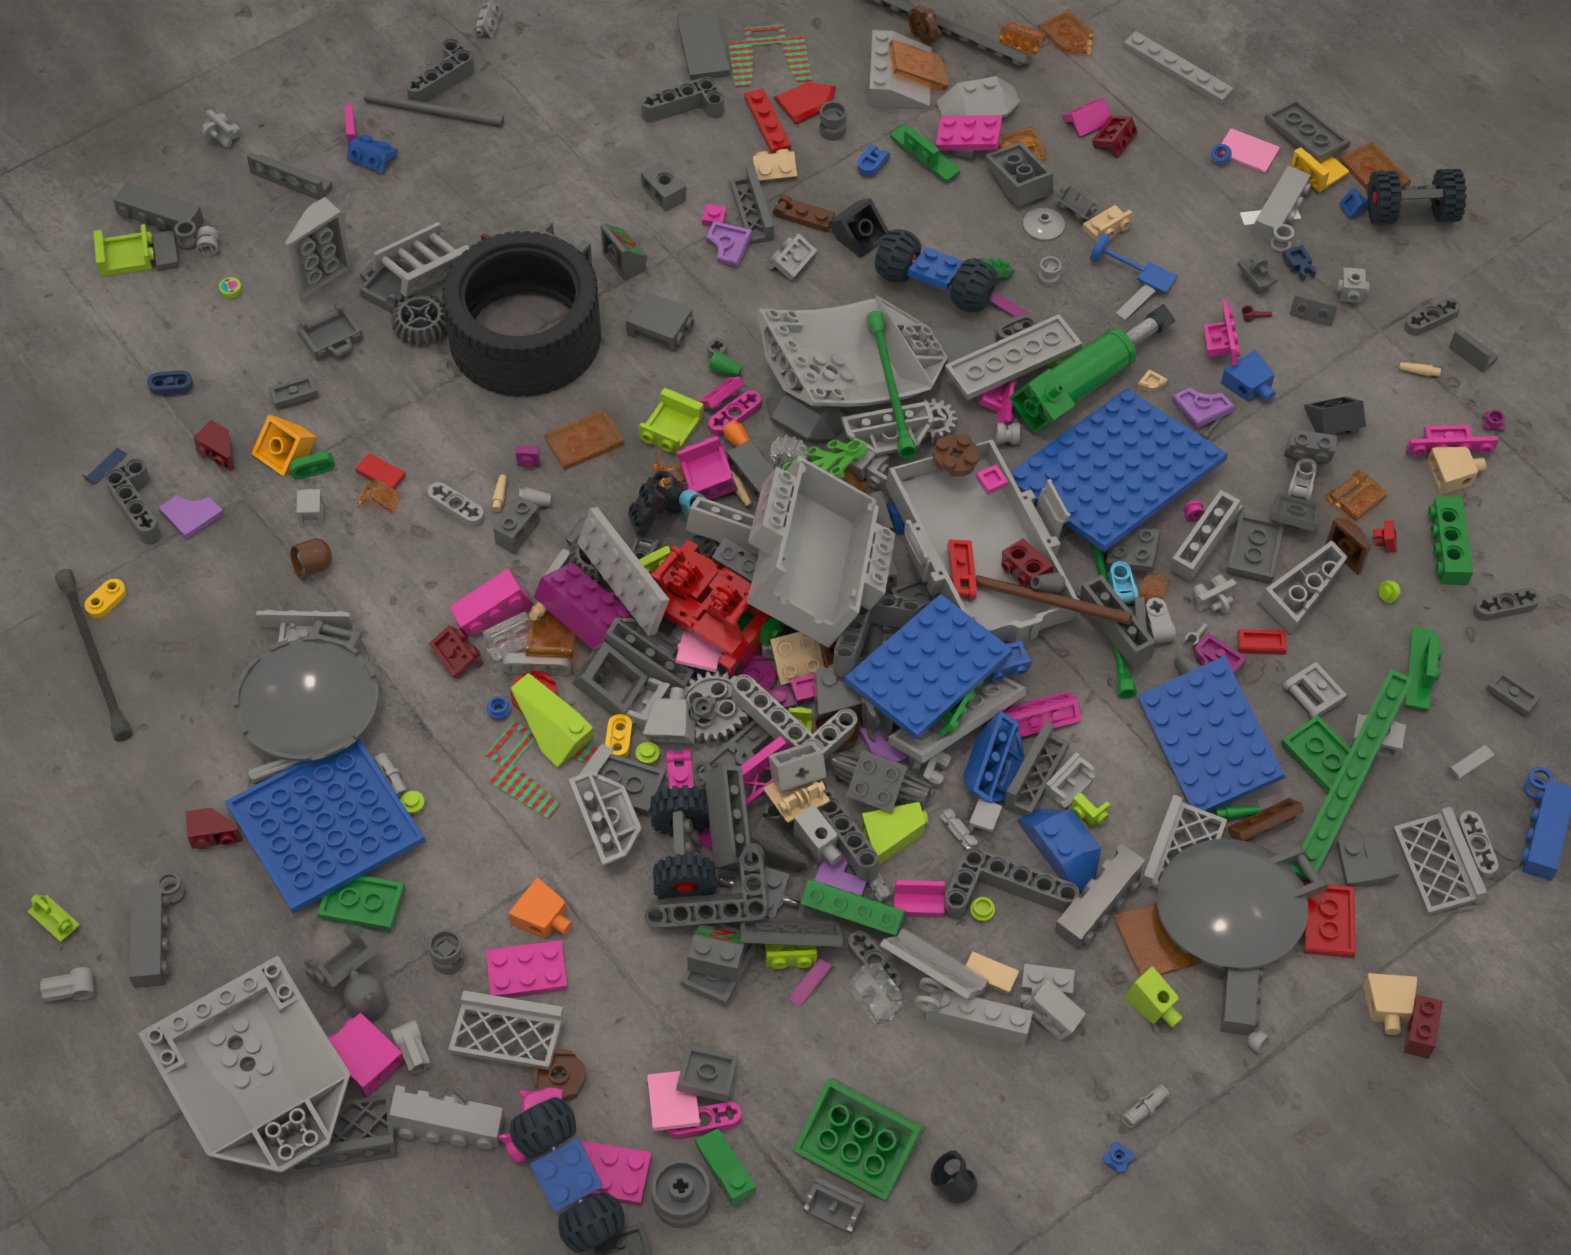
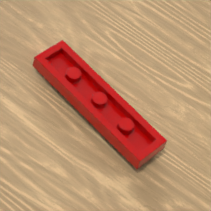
M764 88L744 93V99L770 153L775 154L776 151L781 149H788L790 151L791 143Z

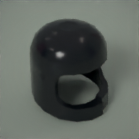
M659 471L653 477L658 482L663 478L671 477V487L668 490L672 493V497L665 511L670 513L681 512L679 497L682 492L688 490L687 486L684 483H680L670 472Z
M957 1150L943 1154L937 1159L932 1168V1184L950 1203L962 1204L969 1201L975 1195L978 1185L977 1178L972 1171L966 1168V1161ZM958 1159L960 1161L959 1171L949 1175L944 1169L946 1162Z

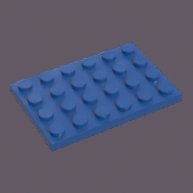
M940 594L845 676L844 682L917 740L1012 655L1013 649Z
M1225 656L1137 695L1189 805L1210 812L1286 778Z

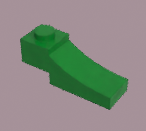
M719 1128L695 1140L698 1150L720 1188L722 1187L732 1207L756 1195L754 1182L745 1166L740 1163L729 1147Z

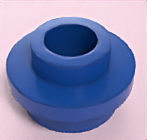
M1218 144L1211 151V158L1218 165L1228 163L1232 157V151L1226 144ZM1221 151L1225 152L1223 158L1218 157V153Z
M501 696L493 697L487 704V713L493 719H503L511 711L509 701Z

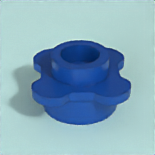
M1113 1142L1110 1151L1104 1154L1103 1161L1113 1170L1123 1173L1126 1171L1129 1161L1134 1159V1152L1126 1150L1119 1142ZM1120 1155L1121 1159H1117L1116 1156Z

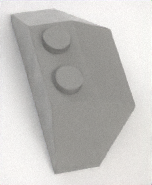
M994 76L957 83L936 101V105L941 116L1002 115V117H1007L1020 105V100L1012 85Z
M928 401L901 406L907 431L914 440L916 448L919 447L934 421ZM893 408L841 417L847 437L851 440H861L866 444L869 451L875 453V456L898 452V429Z
M592 770L569 779L602 865L605 866L627 857L642 828L625 787L609 778L598 775V773Z

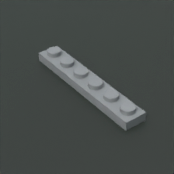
M1137 31L1124 41L1123 48L1220 105L1233 94V87Z

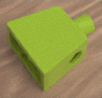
M1153 966L1135 981L1123 996L1127 1002L1153 1024L1162 1017L1173 1028L1183 1018L1173 1007L1179 999L1178 995Z

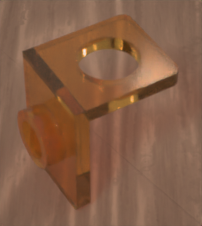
M657 451L656 463H653L654 474H657L659 471L668 472L674 469L680 473L676 479L680 483L685 482L686 477L681 462L663 466L660 453ZM671 478L661 479V486L671 485Z
M377 478L363 488L357 504L361 505L372 499L393 513L401 499V494Z
M1152 572L1146 573L1138 596L1144 597L1145 606L1151 598H1163L1170 579Z

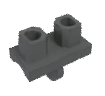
M1255 253L1245 260H1239L1237 266L1242 271L1241 275L1246 280H1250L1254 285V290L1261 294L1268 291L1269 286L1276 284L1278 279L1267 267L1268 261L1264 257L1259 258Z

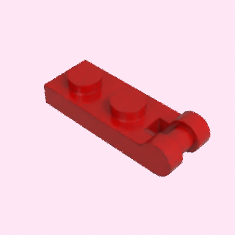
M949 539L947 550L950 579L960 597L975 600L977 586L972 541ZM961 584H967V588L961 587Z

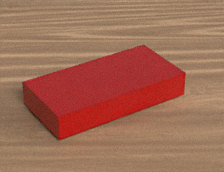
M370 453L355 468L357 474L392 492L406 477L405 471Z
M1238 629L1239 653L1286 654L1285 631Z

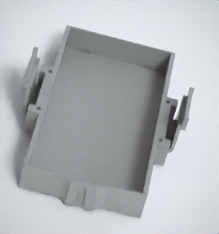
M993 439L976 444L979 450V460L974 470L966 476L954 477L950 476V472L944 469L940 471L934 464L933 456L889 468L885 486L905 523L903 537L905 547L922 581L928 582L927 589L930 595L942 594L970 617H975L979 624L1001 641L1012 643L1029 637L1030 639L1037 638L1040 630L1075 619L1076 611L977 587L975 600L960 597L950 579L947 550L949 539L971 540L975 576L980 575L1019 585L1014 577L1005 573L1002 569V551L1024 538L1054 565L1053 572H1058L1065 578V589L1058 595L1079 600L1056 558L1061 545L1058 538L1063 523L1068 522L1071 514L1065 508L1051 479L1046 481V486L1042 488L1037 506L1035 507L1034 501L1036 497L1032 490L1020 492ZM953 453L951 455L956 456V458H960V455L957 453ZM997 465L1008 480L1007 487L987 495L977 481L976 473ZM961 584V587L967 588V584Z

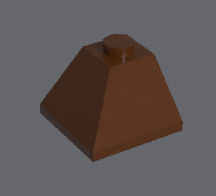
M1335 518L1332 522L1326 544L1333 541L1347 556L1344 563L1359 575L1362 573L1370 550V544L1359 526L1353 524L1349 519Z

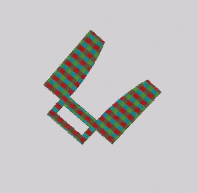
M784 24L744 28L746 41L728 42L735 87L751 86L753 75L752 45L782 43L787 64L796 82L812 81L804 36L786 37ZM779 30L780 35L777 37L751 38V32Z
M513 721L485 754V756L501 765L500 769L488 782L549 819L560 805L538 783L513 766L534 740L536 741L530 730ZM515 730L525 735L505 759L495 754ZM588 743L572 759L588 763L598 748Z

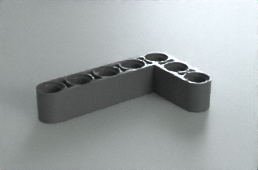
M884 594L871 610L860 605L858 615L839 635L834 649L833 672L838 676L845 677L857 666L871 623L902 628L921 611V602L914 598Z
M817 780L816 782H823L826 790L824 793L830 800L829 803L817 809L837 833V848L861 880H874L879 874L876 851L828 784L823 780ZM772 801L766 803L764 806L765 826L769 831L780 832L794 825V820L789 823L785 821Z
M749 843L744 846L741 852L740 870L743 893L655 899L646 908L644 913L645 922L649 926L657 928L762 919L765 917L769 905L763 848L757 843ZM753 852L757 854L759 859L751 862L745 855ZM750 877H757L761 884L752 886L748 879ZM754 901L760 902L763 908L761 910H754L750 903ZM733 903L738 907V910L730 912L726 909L725 905ZM708 905L713 909V912L705 914L701 911L700 907ZM677 907H684L688 914L681 916L677 914L675 909ZM659 909L663 916L659 918L654 917L651 914V910Z
M973 847L967 849L962 856L946 893L944 913L950 919H961L966 914L979 882L1064 913L1075 898L1079 896V889L1071 882ZM970 861H975V862H977L978 864H977V865H971V864L968 863V862H970ZM992 870H999L1001 871V873L996 874L993 873ZM1015 879H1023L1025 882H1017ZM960 882H968L969 885L965 886L960 884ZM1044 887L1047 888L1048 891H1041L1039 888ZM1062 896H1069L1071 900H1065ZM952 902H958V903H960L961 905H960V906H953L951 903H952Z

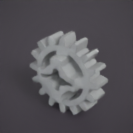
M933 398L932 402L928 404L934 421L922 440L925 441L929 438L931 443H934L935 439L955 433L957 426L956 411H951V405L944 406V400L936 403L935 398Z

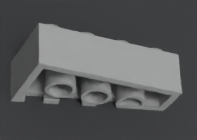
M1330 541L1264 590L1259 603L1290 635L1339 572L1347 556L1333 541Z
M396 1085L389 1114L395 1135L406 1140L416 1137L424 1138V1140L431 1143L448 1141L456 1146L473 1144L482 1149L499 1148L501 1140L498 1135H502L505 1120L503 1108L472 1101L462 1105L454 1097L444 1096V1098L439 1100L429 1096V1092L418 1090L417 1095L404 1092L405 1087Z

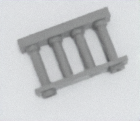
M437 222L374 252L372 270L377 271L386 266L402 279L400 293L408 297L444 279L449 268L451 269L452 263L456 262V258L462 255L466 249L468 250L469 246L465 245L459 249H454L440 237L441 224ZM435 243L447 254L439 257L427 246ZM419 251L431 262L423 265L410 254ZM403 259L415 270L407 273L394 262Z

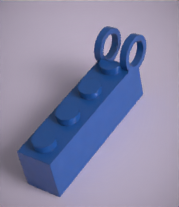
M1535 767L1530 771L1528 779L1523 785V790L1529 798L1539 803L1538 807L1533 808L1530 821L1534 822L1533 828L1529 827L1525 841L1529 842L1528 848L1524 847L1520 861L1524 862L1522 872L1551 881L1558 869L1571 814V786L1555 782L1553 774L1548 769ZM1537 772L1544 773L1548 777L1549 783L1540 777L1533 776V774ZM1529 783L1533 788L1539 790L1537 794H1534L1529 790Z

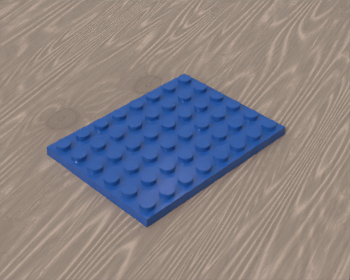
M1126 388L1010 473L1020 492L1032 490L1036 497L1034 501L1036 505L1042 488L1046 486V481L1051 479L1065 508L1071 514L1068 522L1063 524L1105 552L1225 462L1228 453Z

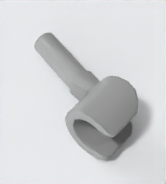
M1203 623L1195 633H1188L1185 637V644L1189 640H1194L1195 642L1192 646V649H1194L1199 643L1201 634L1208 625Z

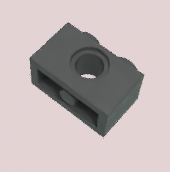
M662 161L641 172L642 188L665 212L686 201V185Z

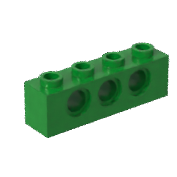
M1435 496L1433 504L1429 505L1428 518L1432 519L1430 533L1431 537H1434L1435 540L1433 555L1437 556L1436 575H1439L1441 585H1468L1473 575V566L1463 497Z
M813 879L808 880L801 901L803 905L893 935L899 934L907 910Z

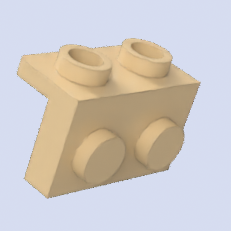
M781 149L776 151L775 154H768L767 151L756 153V156L752 157V164L755 166L759 182L797 178L794 151L789 152L788 149Z

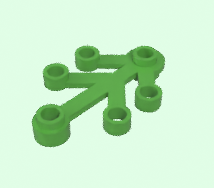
M834 439L827 444L829 452L820 450L818 447H811L806 451L808 459L813 461L811 463L842 479L845 476L844 469L853 460L863 458L868 448L859 439L852 440L848 444ZM794 461L786 463L782 470L786 471ZM838 461H841L837 466L833 467Z

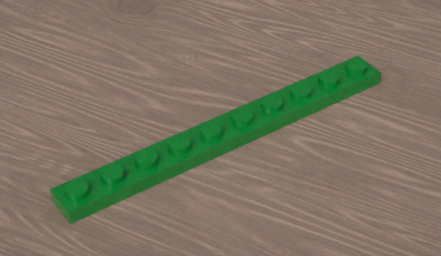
M1390 669L1302 846L1306 852V858L1316 873H1318L1413 681L1412 678L1393 669ZM1295 862L1292 868L1297 876L1311 883L1299 864Z

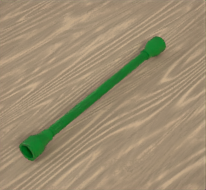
M872 311L867 315L866 320L869 329L876 338L898 429V452L901 458L910 459L917 454L914 440L907 431L884 339V316L880 311Z
M1091 543L1098 576L1102 575L1109 583L1103 551ZM1113 644L1118 669L1116 683L1118 697L1129 699L1137 694L1135 682L1129 674L1124 656Z

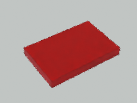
M1328 885V889L1325 892L1307 899L1308 919L1303 933V953L1354 958L1356 955L1354 887Z

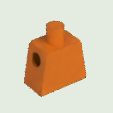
M539 878L534 880L509 912L511 925L544 939L548 938L554 929L566 935L573 925L572 921L565 918L567 913L565 901Z

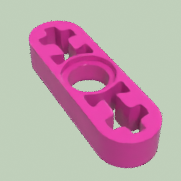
M754 390L744 392L709 419V432L713 436L722 437L725 435L723 429L728 423L734 420L742 423L761 408V395ZM733 410L741 412L737 417H733L729 413Z
M734 1102L699 1107V1116L708 1115L711 1118L709 1125L693 1126L692 1129L685 1127L679 1131L677 1129H667V1133L673 1139H684L707 1134L717 1128L720 1131L732 1129L741 1122V1109ZM731 1110V1113L734 1114L732 1120H728L726 1111ZM716 1112H718L719 1123H716Z

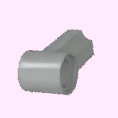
M79 967L71 970L70 974L42 979L40 989L43 1001L49 1002L66 998L78 1001L91 999L94 996L93 970L87 967Z
M413 1020L391 1029L396 1047L402 1052L410 1075H418L425 1072L431 1064L422 1044L423 1039L416 1021Z

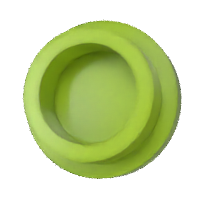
M1385 580L1379 584V596L1384 602L1393 603L1400 596V587L1395 581Z
M652 742L641 743L636 748V758L640 763L652 765L659 759V748Z
M408 791L400 798V801L411 815L419 813L425 804L423 795L418 791Z
M979 897L971 903L970 913L977 921H989L995 914V905L990 899Z

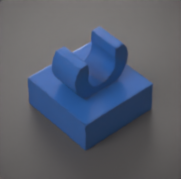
M1351 188L1339 203L1350 218H1356L1360 212L1363 213L1368 207V202L1356 188Z

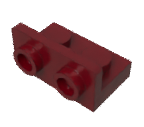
M1111 115L1092 140L1094 147L1112 148L1114 156L1119 158L1137 135V127L1133 117Z
M448 625L429 645L451 675L458 679L474 663L481 666L484 662L479 657L481 652L473 644L470 645L467 641L468 635L461 628L456 629Z

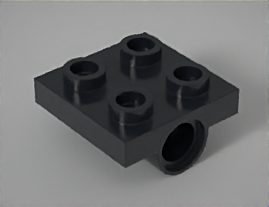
M651 477L648 478L646 484H642L636 502H633L628 510V516L636 535L643 538L657 514L664 512L672 497V493L669 490L660 486L658 481Z

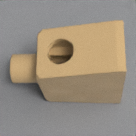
M1434 447L1431 449L1427 460L1441 495L1472 486L1478 472L1486 470L1485 459L1483 457L1473 459L1467 447Z
M1368 973L1363 988L1370 1017L1373 1022L1385 1023L1386 1034H1400V1024H1407L1414 1009L1417 977Z

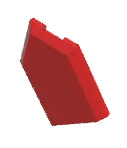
M808 81L774 96V99L790 119L797 124L820 114L821 106L826 102L832 101L836 86Z

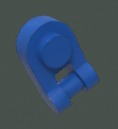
M871 144L858 160V172L864 176L876 174L882 165L888 162L890 152L878 150L877 146Z

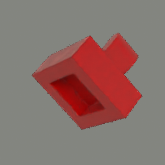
M1393 520L1384 521V529L1373 530L1375 546L1386 544L1388 553L1397 552V532Z

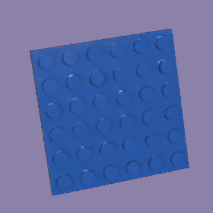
M360 739L334 755L318 760L301 761L225 801L228 810L292 914L426 842L418 826Z

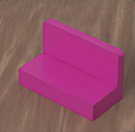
M1105 98L1094 99L1062 115L1064 123L1073 122L1079 137L1104 126L1111 116Z
M896 880L894 906L907 910L906 916L944 918L945 882Z

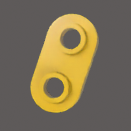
M110 579L102 584L85 601L84 606L88 616L94 619L103 618L115 608L126 596L127 592L124 583L119 579Z
M616 714L608 721L605 745L612 749L620 748V751H613L611 754L625 758L630 751L632 721L625 714ZM619 727L624 728V729L621 730V731H620V730H617V728H619Z

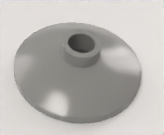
M1036 208L1025 215L1023 228L1030 237L1036 240L1051 241L1062 235L1065 229V221L1053 209Z

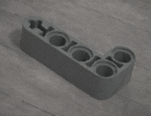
M448 38L442 42L444 59L407 82L408 99L428 102L473 74L472 52L457 39Z
M703 77L644 96L641 99V116L644 121L651 123L702 107L709 117L719 118L724 114V96L713 78Z
M134 458L109 470L104 477L109 493L140 540L145 544H154L159 541L161 533L156 518L137 492V490L146 486L150 481L145 462L142 459Z

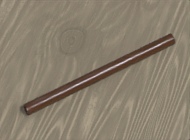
M980 575L976 576V586L1128 625L1132 621L1133 614Z

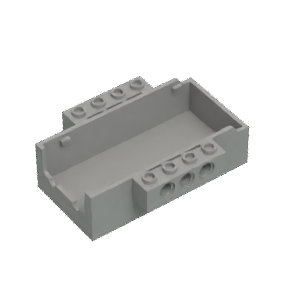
M799 455L786 471L776 466L762 484L748 541L749 544L760 550L747 603L829 648L858 615L860 605L871 610L885 594L895 533L887 527L876 523L879 506L876 505V499Z

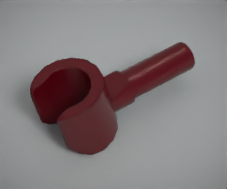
M1251 305L1242 307L1243 319L1246 322H1252L1254 318L1272 317L1271 311H1254Z

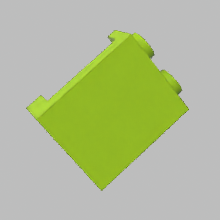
M145 224L141 225V233L104 238L102 230L93 231L96 264L101 277L152 269L151 260H155V254L150 244H153L151 231L147 232Z
M664 387L660 393L661 402L646 424L641 422L639 425V439L648 444L656 445L666 452L677 454L676 452L684 448L704 418V404Z

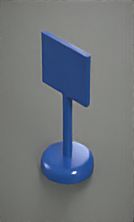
M1105 233L1100 236L1092 251L1090 260L1098 262L1105 253L1141 271L1137 278L1138 281L1166 294L1178 275L1152 262H1148L1143 267L1107 249L1110 237Z

